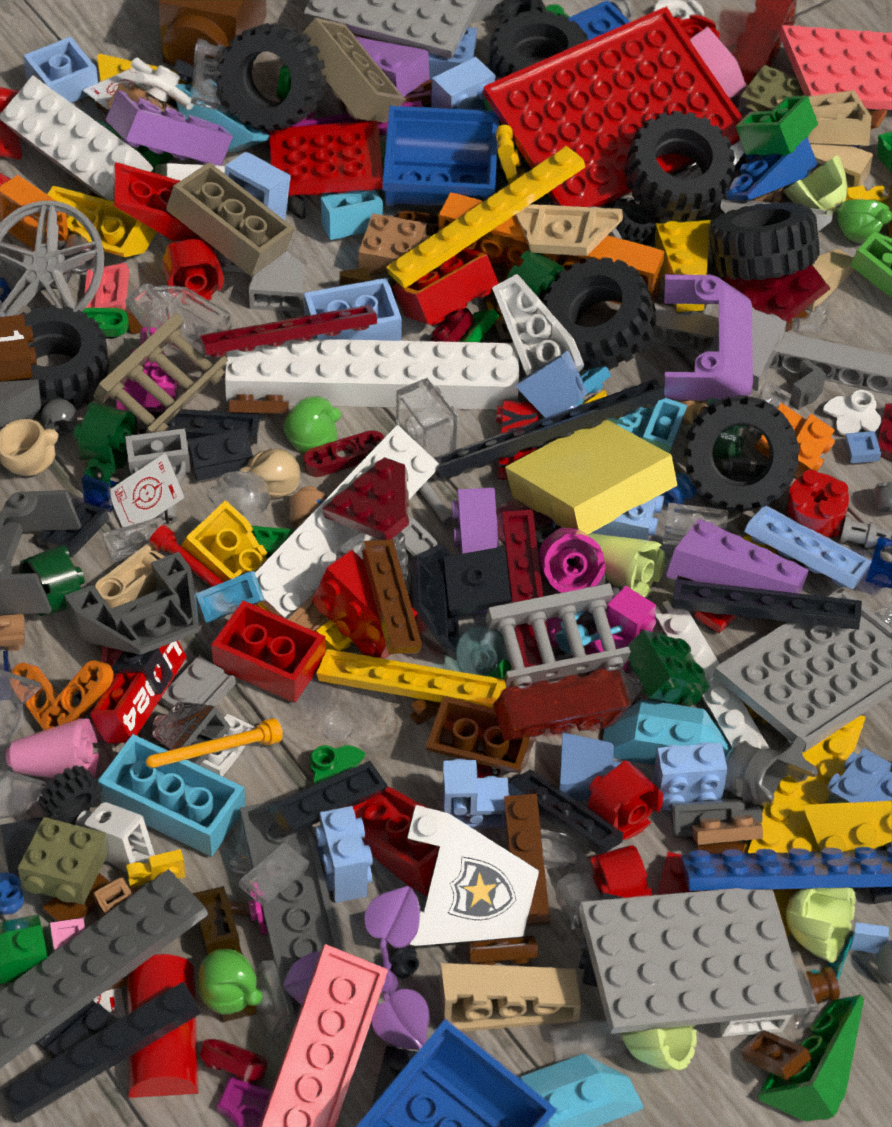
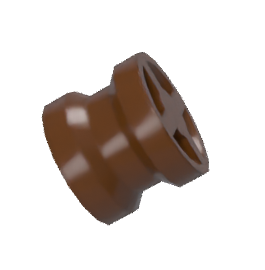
M830 966L822 968L819 973L814 974L809 971L802 974L804 992L811 1006L819 1005L824 999L834 1001L840 998L838 981Z

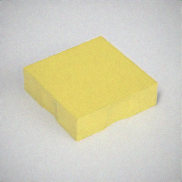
M607 419L603 420L599 426L575 430L571 436L559 438L505 467L513 498L534 511L549 516L562 528H574L586 534L592 533L612 522L626 511L642 505L677 486L671 454Z

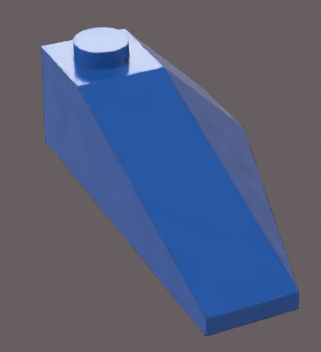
M808 137L789 155H747L749 161L747 164H742L740 168L742 174L734 179L726 194L727 200H751L806 178L809 172L817 165Z

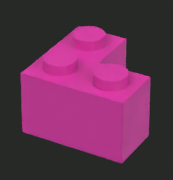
M627 586L607 604L606 616L610 628L619 625L623 627L621 632L612 635L616 649L627 647L642 630L653 632L656 624V619H654L656 605ZM600 640L587 644L585 648L586 655L604 652ZM627 660L626 664L619 669L607 671L605 668L597 670L614 681L622 672L627 673L631 668L628 664L629 660Z

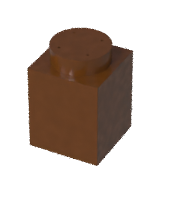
M159 0L162 61L175 66L179 59L209 75L221 74L217 67L218 62L225 59L221 55L224 48L230 46V41L235 36L264 23L266 18V0Z

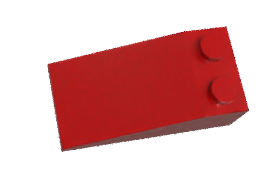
M118 162L114 163L113 206L174 242L203 239L166 210L173 186L180 182V180Z
M388 786L382 794L353 806L355 817L361 818L365 831V837L362 838L364 846L369 845L371 855L401 881L428 897L440 846L408 838L415 806H425Z

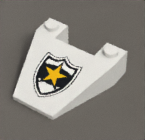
M416 805L408 838L440 846L425 910L420 911L419 929L410 944L419 946L523 937L539 871L449 813Z

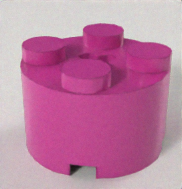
M559 528L550 534L540 547L538 554L540 572L561 593L597 586L604 575L605 561L601 547L581 530ZM568 558H575L577 560L575 565H568L566 561Z

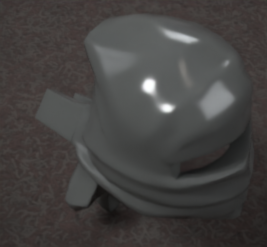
M795 736L792 742L787 740L780 751L761 749L752 746L744 740L738 742L725 757L727 775L724 789L729 794L743 797V800L746 802L766 806L773 803L775 797L773 794L781 779L790 775L797 782L805 781L808 776L816 777L818 770L814 765L805 760L802 753L807 742L799 736Z

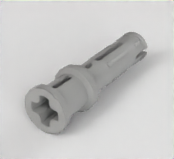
M846 516L840 542L851 541L864 544V547L868 549L873 548L874 545L892 549V531L878 528L875 522L866 524L853 521L851 517Z

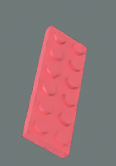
M325 944L322 946L259 1127L336 1126L388 969Z

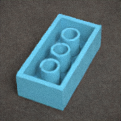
M132 734L98 780L103 790L100 803L107 802L143 816L145 825L212 857L240 818V807L246 806L245 787L188 760L149 768L146 765V758L167 750Z

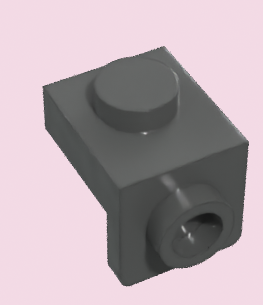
M808 359L801 361L798 375L799 381L794 383L790 404L797 410L806 404H812L823 392L826 374L820 367L814 365Z

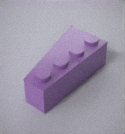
M356 37L403 97L429 79L428 50Z
M117 90L106 121L124 138L123 141L132 147L144 145L155 153L163 154V151L170 152L171 155L181 160H186L187 157L193 158L201 165L210 162L211 164L221 166L233 138L221 125L192 115L185 119L186 116L175 109L165 107L164 111H162L158 106L151 104L149 100L140 97L138 102L132 101L126 92Z
M458 489L457 500L451 503L452 519H456L457 527L453 530L454 547L458 546L459 554L499 547L495 489ZM488 609L470 613H487Z
M698 518L674 549L666 577L676 580L678 576H682L696 582L801 593L809 570L770 552L766 548H761L748 542L738 535L729 533L711 522Z

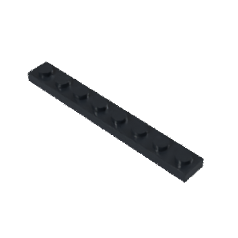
M656 379L442 454L434 457L439 463L437 471L441 478L456 477L462 474L463 470L471 467H484L490 464L491 460L499 457L509 458L515 456L519 450L527 447L537 448L546 444L547 440L571 436L575 430L599 426L603 420L627 416L631 410L655 406L659 400L665 399L663 388Z

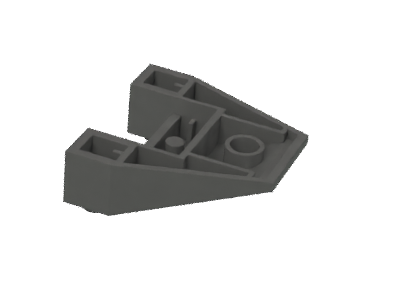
M177 552L151 562L157 591L110 609L94 585L65 595L71 625L81 640L142 655L198 633L197 596L192 571L182 555Z

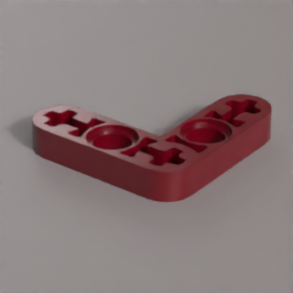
M370 430L311 448L304 455L305 472L312 477H323L357 466L374 450L372 445L377 446L385 437L378 431ZM341 450H349L353 453L345 458L337 455Z

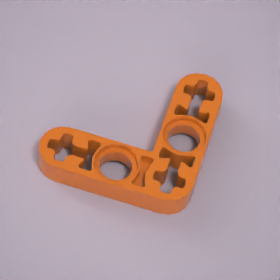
M95 660L89 661L60 694L56 692L44 673L36 665L23 662L17 664L11 672L10 679L13 688L41 728L47 730L56 727L57 724L62 725L83 718L111 685L113 670L107 663ZM80 690L82 699L80 704L75 707L73 696ZM44 691L46 702L40 708L38 706V697Z

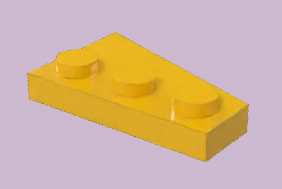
M892 800L802 805L821 852L824 848H838L842 852L855 851L858 847L874 849L892 842Z

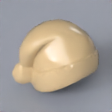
M30 419L10 422L0 430V462L8 471L17 475L32 476L42 473L53 463L56 454L54 444L58 440V433L54 429H44L39 422Z
M262 450L249 460L246 467L239 470L238 478L240 481L248 483L250 488L259 496L269 499L284 498L298 487L300 483V467L294 456L286 450Z

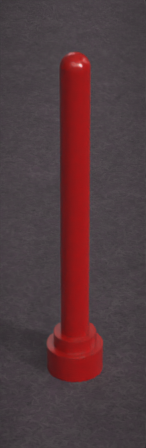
M165 524L157 528L150 537L149 543L158 551L163 550L165 553L169 551L171 554L179 552L191 567V571L210 587L223 583L218 576L177 543V538L174 536L175 533Z

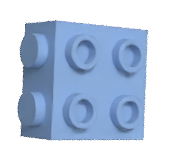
M659 495L642 505L626 511L612 522L592 533L648 540L649 535L655 536L658 519L654 518L655 513L661 514L664 496Z
M702 742L697 745L686 746L668 745L657 748L652 783L663 793V804L660 811H671V803L722 800L727 775L722 742Z
M353 806L320 812V826L315 827L318 842L316 845L321 864L323 863L325 872L323 873L328 891H332L335 903L367 897V883H372L370 865L373 863L369 845L364 846L362 838L365 837L362 819L355 817Z

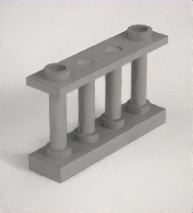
M611 584L490 607L485 619L488 631L498 629V631L502 632L512 671H507L504 678L506 688L514 687V689L520 690L530 687L535 682L602 668L612 671L623 667L630 655V648L628 646L616 649L605 613L607 604L614 595ZM584 611L593 613L604 652L590 655L585 654L575 619L577 613ZM559 617V619L563 620L573 658L555 662L544 622L547 619ZM525 623L533 627L543 663L527 668L524 666L514 631L516 625Z

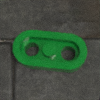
M86 307L82 311L88 315V319L91 317L99 324L105 337L121 336L129 329L127 313L122 309Z

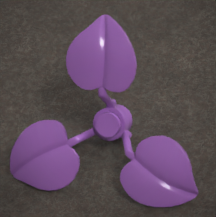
M406 886L383 893L374 898L365 912L364 920L367 931L371 936L381 939L380 949L383 961L381 967L388 969L379 996L384 998L385 1002L376 1006L371 1021L375 1032L386 1042L403 1049L420 1050L426 1043L429 1023L428 1005L425 999L416 991L410 989H400L397 991L399 985L398 978L390 971L391 963L389 962L387 942L397 948L406 947L413 941L419 929V902L413 889ZM320 951L309 953L300 958L290 968L285 977L284 989L301 1005Z

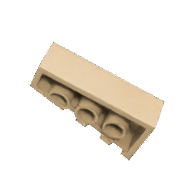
M441 963L439 1000L442 1022L445 1019L448 1020L461 1032L579 1022L581 1000L576 969Z

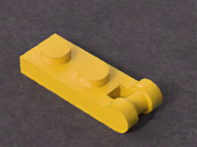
M501 125L496 129L497 150L508 183L510 184L526 172L524 168H519L521 166V159L518 149L514 150V144L511 140L513 137L512 128L508 125Z

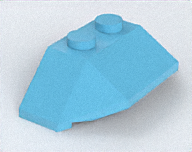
M176 84L179 90L195 101L194 106L189 110L177 102L180 113L186 116L185 119L192 115L223 126L233 136L227 152H239L268 141L270 135L261 130L252 129L251 123L247 125L242 124L238 121L240 116L237 114L232 115L225 106L192 84Z
M641 699L605 726L602 740L611 742L614 745V759L655 765L657 748L668 745L686 746L697 745L702 742H722L725 757L731 750L730 745L705 709Z
M584 1053L520 1077L524 1083L557 1109L545 1127H597L643 1109V1104L628 1076Z

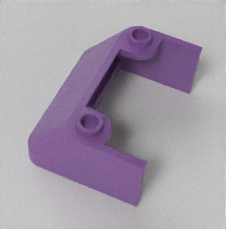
M665 275L664 304H719V352H704L700 354L695 361V372H665V398L671 400L719 401L721 398L728 396H750L753 386L752 303L750 299L713 275Z

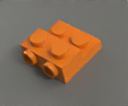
M781 403L777 408L792 425L799 445V463L794 476L799 478L807 470L818 471L824 462V459L820 457L821 454L824 453L826 455L835 443V439L831 437L835 430L810 413L805 419ZM761 434L754 448L769 458V445L764 435Z

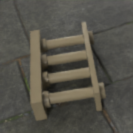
M177 312L101 381L93 395L101 404L109 397L113 400L116 398L148 427L145 434L166 431L169 428L168 422L210 383L216 385L226 373L223 370L228 361L225 356L213 365L182 337L183 333L180 329L185 320ZM167 343L170 346L175 345L205 373L196 383L162 354V348ZM148 361L151 364L155 362L186 391L177 401L143 372V366ZM129 379L132 382L136 380L167 410L158 419L154 418L124 390L125 386L123 384Z

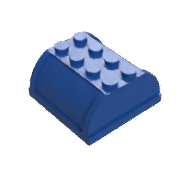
M389 106L383 175V191H386V206H395V204L444 206L450 192L482 201L495 194L497 159L496 129L499 120L496 113L483 110Z
M445 1019L356 1127H545L557 1109Z

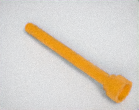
M275 718L263 720L253 730L150 755L146 758V765L149 768H156L254 742L266 746L276 744L282 740V727Z

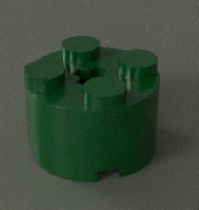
M528 249L520 257L524 260L519 267L514 265L506 280L516 274L519 275L543 302L545 294H550L548 288L553 280L557 282L559 279L558 275L566 269L544 254L532 253Z
M90 403L82 424L78 423L73 434L74 440L78 441L79 460L88 462L90 459L95 458L101 463L113 464L115 469L123 468L128 463L125 436L137 435V419L132 412Z
M64 545L30 556L22 560L19 565L20 574H37L52 608L50 613H37L39 616L44 615L46 617L66 610L65 595L80 590V585L85 583L81 568L78 566L74 567L70 560L69 551Z

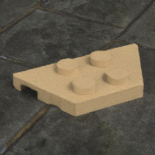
M530 204L515 214L532 253L587 256L623 220L622 209Z

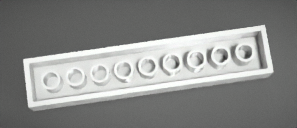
M293 339L284 341L285 343L280 346H268L266 344L256 346V349L252 351L242 352L233 350L227 352L228 361L226 363L225 376L226 404H229V400L236 399V394H254V400H265L266 394L283 395V400H289V405H295L305 397L321 396L328 399L332 406L497 410V405L503 406L504 400L518 401L519 389L516 385L519 383V355L514 343L340 339L297 341Z

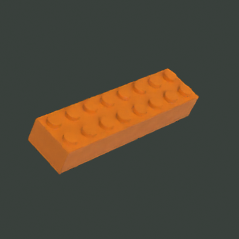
M450 192L439 214V231L484 201ZM516 215L466 247L487 254L491 264L505 262L508 272L511 271L514 265L519 267L524 260L520 257L529 249ZM607 235L587 256L542 253L560 264L567 271L572 269L571 265L577 262L580 264L586 263V259L596 258L597 261L601 260L602 257L612 258L613 262L621 260L626 262L628 266H633L640 276L643 277L654 303L660 291L665 252L660 249ZM608 301V302H612V303L621 305V303H619V302Z

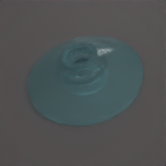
M486 626L474 627L466 631L457 643L456 661L461 672L487 676L502 659L506 658L510 663L503 635L497 630L488 631ZM477 655H479V656H481V657L483 658V661H484L483 664L480 663V661L478 660Z

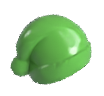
M857 199L843 201L837 211L838 224L841 232L847 239L863 244L874 232L879 233L883 224H887L892 220V212L887 205L875 200Z
M321 396L305 397L294 405L285 418L283 425L284 433L289 443L298 452L305 454L311 448L337 440L335 423L341 418V411L336 407H332L328 399Z
M217 949L202 961L198 972V989L204 1004L209 1009L218 1014H233L234 1012L241 1011L247 1005H259L261 1003L263 993L256 987V974L249 961L241 953L231 949Z

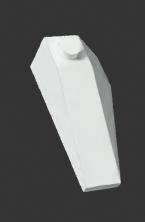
M516 274L492 287L527 376L566 350L570 353L578 373L580 372L584 363L575 340L519 275Z

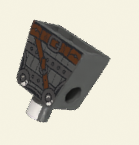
M180 701L174 705L167 715L160 714L154 719L152 737L161 748L169 751L221 738L231 726L213 705ZM208 754L187 760L200 766Z

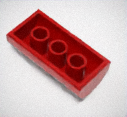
M156 954L127 975V1015L183 981L196 1002L195 969L193 964L180 956ZM196 1017L128 1057L129 1098L199 1094Z

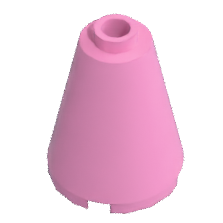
M80 718L11 742L10 748L6 749V763L8 767H12L15 773L56 779V774H64V769L68 767L72 770L73 766H84L96 779L99 767V753L93 754L92 743H98L94 725L90 719Z

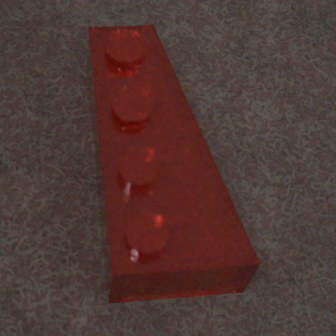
M756 0V9L754 13H749L746 21L747 29L745 33L741 32L736 44L738 49L736 53H731L737 60L746 85H750L764 65L772 66V58H777L782 42L778 33L782 25L794 26L797 0Z
M599 669L585 677L579 678L577 674L569 675L562 678L560 682L549 683L548 680H542L532 684L529 688L520 689L519 686L508 687L501 691L500 696L492 705L503 739L511 740L537 737L545 733L546 729H550L552 735L562 734L574 726H577L578 732L588 731L592 728L591 726L600 723L601 729H605L614 725L631 706L620 670L608 672L607 669Z

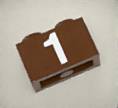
M24 314L0 317V381L33 377L31 365H37L35 347L28 346L29 343H34L32 326L25 325Z

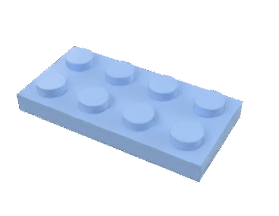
M768 506L759 510L748 522L744 531L751 535V539L755 542L772 546L783 557L796 559L804 563L808 570L814 573L825 574L832 578L836 585L843 588L849 587L854 589L872 562Z

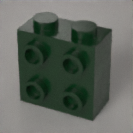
M642 630L628 645L630 648V655L628 657L629 667L637 674L642 683V690L649 698L691 707L699 702L702 695L710 688L709 683L704 677V669L696 663L690 653L691 647L685 640L669 637L662 633Z

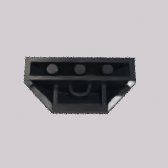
M438 544L411 557L410 592L408 596L411 607L418 613L415 621L420 639L427 646L455 661L460 659L458 615L451 616L449 611L444 557L451 556V554L442 544Z

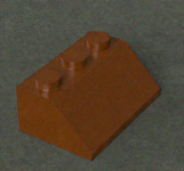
M443 696L426 744V750L458 759L476 760L478 764L520 774L527 765L535 741L536 719Z

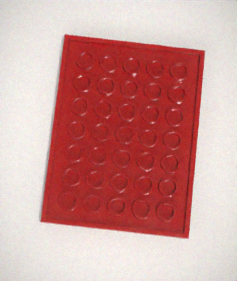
M667 6L485 85L482 90L483 95L502 124L512 128V139L532 169L566 146L583 158L585 168L548 192L556 206L599 207L632 192L633 189L629 190L625 182L626 175L624 174V166L629 148L638 128H641L643 123L650 118L655 120L658 114L666 113L670 115L671 111H681V114L686 115L688 112L695 113V117L700 119L705 117L711 121L710 124L712 126L717 125L723 131L722 136H727L731 145L740 141L735 126L743 117ZM674 153L664 154L656 158L660 167L668 174L695 163L684 155Z

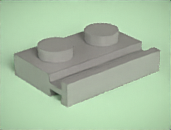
M199 655L165 691L160 699V703L170 710L180 701L216 706L236 685L235 677L233 675L228 676L224 673L223 669Z

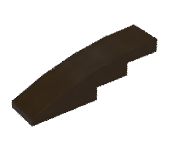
M222 886L192 893L205 906L208 913L205 918L198 922L206 957L217 949H231L242 954L239 935L225 887ZM247 1005L241 1011L234 1012L233 1014H222L223 1022L256 1015V1005Z

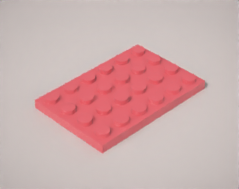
M781 26L778 34L804 96L855 91L866 109L892 110V32Z

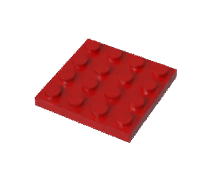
M378 121L296 126L270 131L271 165L290 175L288 197L302 194L318 195L329 192L346 193L356 190L374 191L376 189H383Z

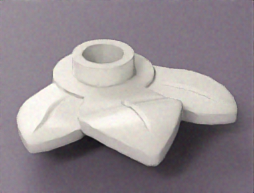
M857 390L850 397L837 396L827 402L823 409V412L837 417L836 429L843 436L846 433H857L862 428L868 432L876 431L881 424V417L875 411L876 401L874 396L866 390Z

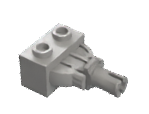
M185 428L125 436L131 475L166 453L181 487L186 473L191 472ZM174 505L157 516V522L161 525H166L165 512H168L169 524L177 521Z

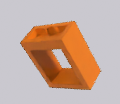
M17 174L0 187L1 220L3 221L9 214L24 205L38 201L56 200ZM47 211V215H46V222H45L46 231H45L44 244H47V224H48V214H49V211ZM57 211V225H59L58 241H66L68 237L66 214ZM41 212L21 219L8 230L9 234L34 251Z

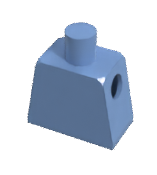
M568 350L523 378L516 385L519 391L545 418L577 407L576 403L587 394V390Z
M563 733L559 789L576 801L589 800L592 793L589 790L591 782L600 775L605 776L621 763L613 761L614 745L611 742Z

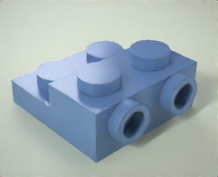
M863 748L859 755L852 752L844 764L845 773L842 776L836 773L828 784L827 791L830 794L827 803L892 800V772H890L892 764L866 748Z

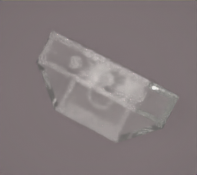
M144 283L125 300L126 305L143 328L147 327L148 335L150 334V327L158 330L177 312L185 320L180 329L183 333L182 337L205 358L212 356L204 353L199 335L232 330L229 312L186 287L153 286V284ZM168 343L165 345L189 359L175 345L170 346Z

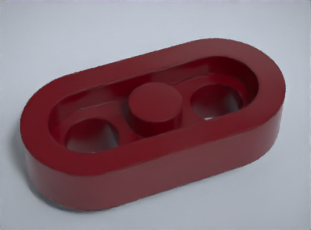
M467 307L460 311L450 312L446 315L447 319L444 323L433 331V337L430 341L458 342L473 323L474 316Z
M219 1039L204 1040L200 1052V1058L205 1061L207 1067L214 1070H226L236 1074L239 1080L248 1083H254L256 1080L263 1079L268 1066V1061L263 1056Z

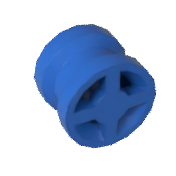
M683 473L675 474L677 486L661 494L664 496L663 503L672 510H678L684 505L685 500L689 501L696 495V488L689 477Z
M0 873V914H13L19 911L24 903L20 879L13 873Z

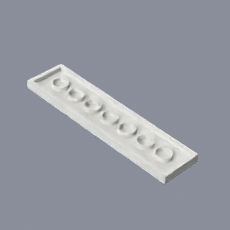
M397 425L256 571L255 574L265 599L261 603L272 613L288 619L317 590L328 566L350 550L358 554L361 551L360 547L363 541H370L374 538L325 518L322 508L332 501L336 495L344 491L384 457L406 465L409 474V481H407L409 499L436 472L439 463L401 427Z

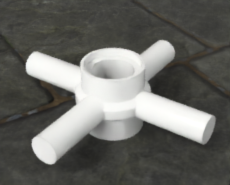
M135 58L132 61L131 66L138 71L136 81L146 84L145 90L152 96L164 102H167L169 96H171L188 110L194 106L195 101L176 87V84H182L178 82L180 77L176 73L161 65L155 71L139 58Z

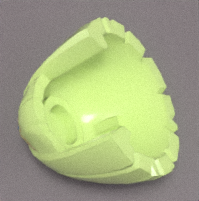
M835 156L814 170L813 173H810L806 178L798 180L784 190L785 195L795 204H802L804 207L831 210L832 213L838 211L847 195L846 175L839 156Z
M852 887L802 888L794 893L789 899V904L786 908L787 926L791 935L815 956L828 962L836 961L838 956H840V952L843 951L846 945L845 940H848L852 924L850 921L853 920L855 913L854 889Z
M695 1025L621 1032L626 1048L636 1059L664 1070L676 1071L685 1069L690 1064V1059L694 1056L695 1049L693 1047H696L697 1041L696 1030L693 1028Z

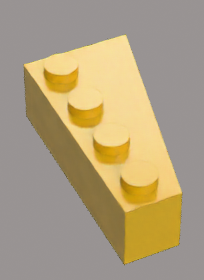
M711 220L691 222L669 221L665 224H656L655 248L665 251L662 269L664 280L665 275H707L710 243L708 229ZM673 304L676 313L702 311L705 304Z

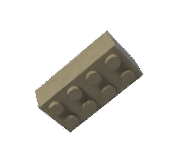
M314 18L302 34L306 33L311 38L309 44L312 47L317 45L320 53L317 54L319 61L324 60L326 67L321 72L322 75L327 76L326 81L332 87L331 92L345 103L347 112L353 118L386 123L389 117V106H401L406 99L345 24Z
M210 162L173 186L166 208L169 213L251 277L286 252L295 229Z

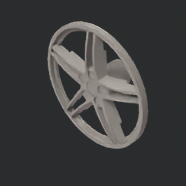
M38 201L24 205L9 214L0 223V247L25 255L23 262L0 253V259L26 271L2 304L0 301V316L15 315L43 287L47 290L58 308H63L52 287L59 288L66 304L74 312L78 310L83 311L95 296L104 270L103 245L93 223L76 208L57 201ZM47 211H49V214H48V224H47V244H44L45 231H46V225H45L46 215H47ZM57 211L68 214L78 220L87 230L92 242L58 251L59 225H57ZM41 212L35 251L1 242L8 230L18 221L31 214ZM94 247V250L88 251L65 260L64 256L74 254L77 252H81L84 249ZM95 258L92 281L85 295L75 305L71 297L72 293L67 285L71 279V269ZM29 282L30 285L21 293V291L24 289V287H25V286L27 285V283ZM15 298H17V299L15 300V302L11 305V307H10L9 310H8L7 308L10 306V304L13 302V300H14Z

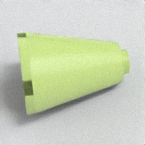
M589 534L599 544L603 552L606 580L615 587H620L621 590L627 586L647 598L653 592L649 587L653 581L659 582L664 570L666 555L665 551L659 547L662 545L651 540Z

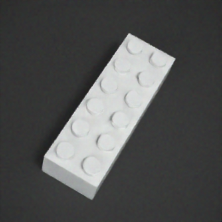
M35 76L28 80L0 114V120L16 135L102 199L113 201V165L115 162L149 172L153 169L139 152Z

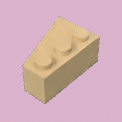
M855 91L808 96L818 121V125L810 132L808 137L809 143L869 145L872 117ZM776 100V106H777L782 100Z

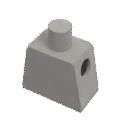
M286 251L256 273L249 286L250 309L304 312L301 262L298 259H291L290 253Z

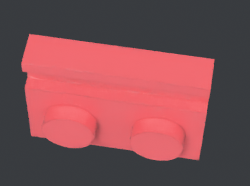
M126 263L104 267L99 288L87 307L119 308L125 311L129 280V268ZM91 269L87 270L84 295L93 278L94 272Z

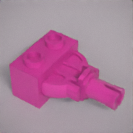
M147 327L140 330V345L149 338ZM150 327L149 337L157 331L156 328ZM148 361L143 366V372L176 401L177 383L155 362L151 364ZM129 379L123 384L125 386L124 390L142 407L165 408L136 380L132 382ZM116 399L118 409L129 411Z

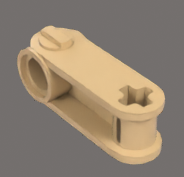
M148 543L107 575L100 578L94 586L110 609L148 595L156 589L151 562L165 556Z

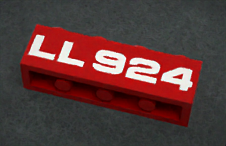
M178 640L159 648L173 673L172 679L161 694L156 695L143 672L120 673L115 676L111 685L90 714L106 743H126L132 734L138 735L187 658ZM157 664L154 669V676L157 682H160L162 670Z

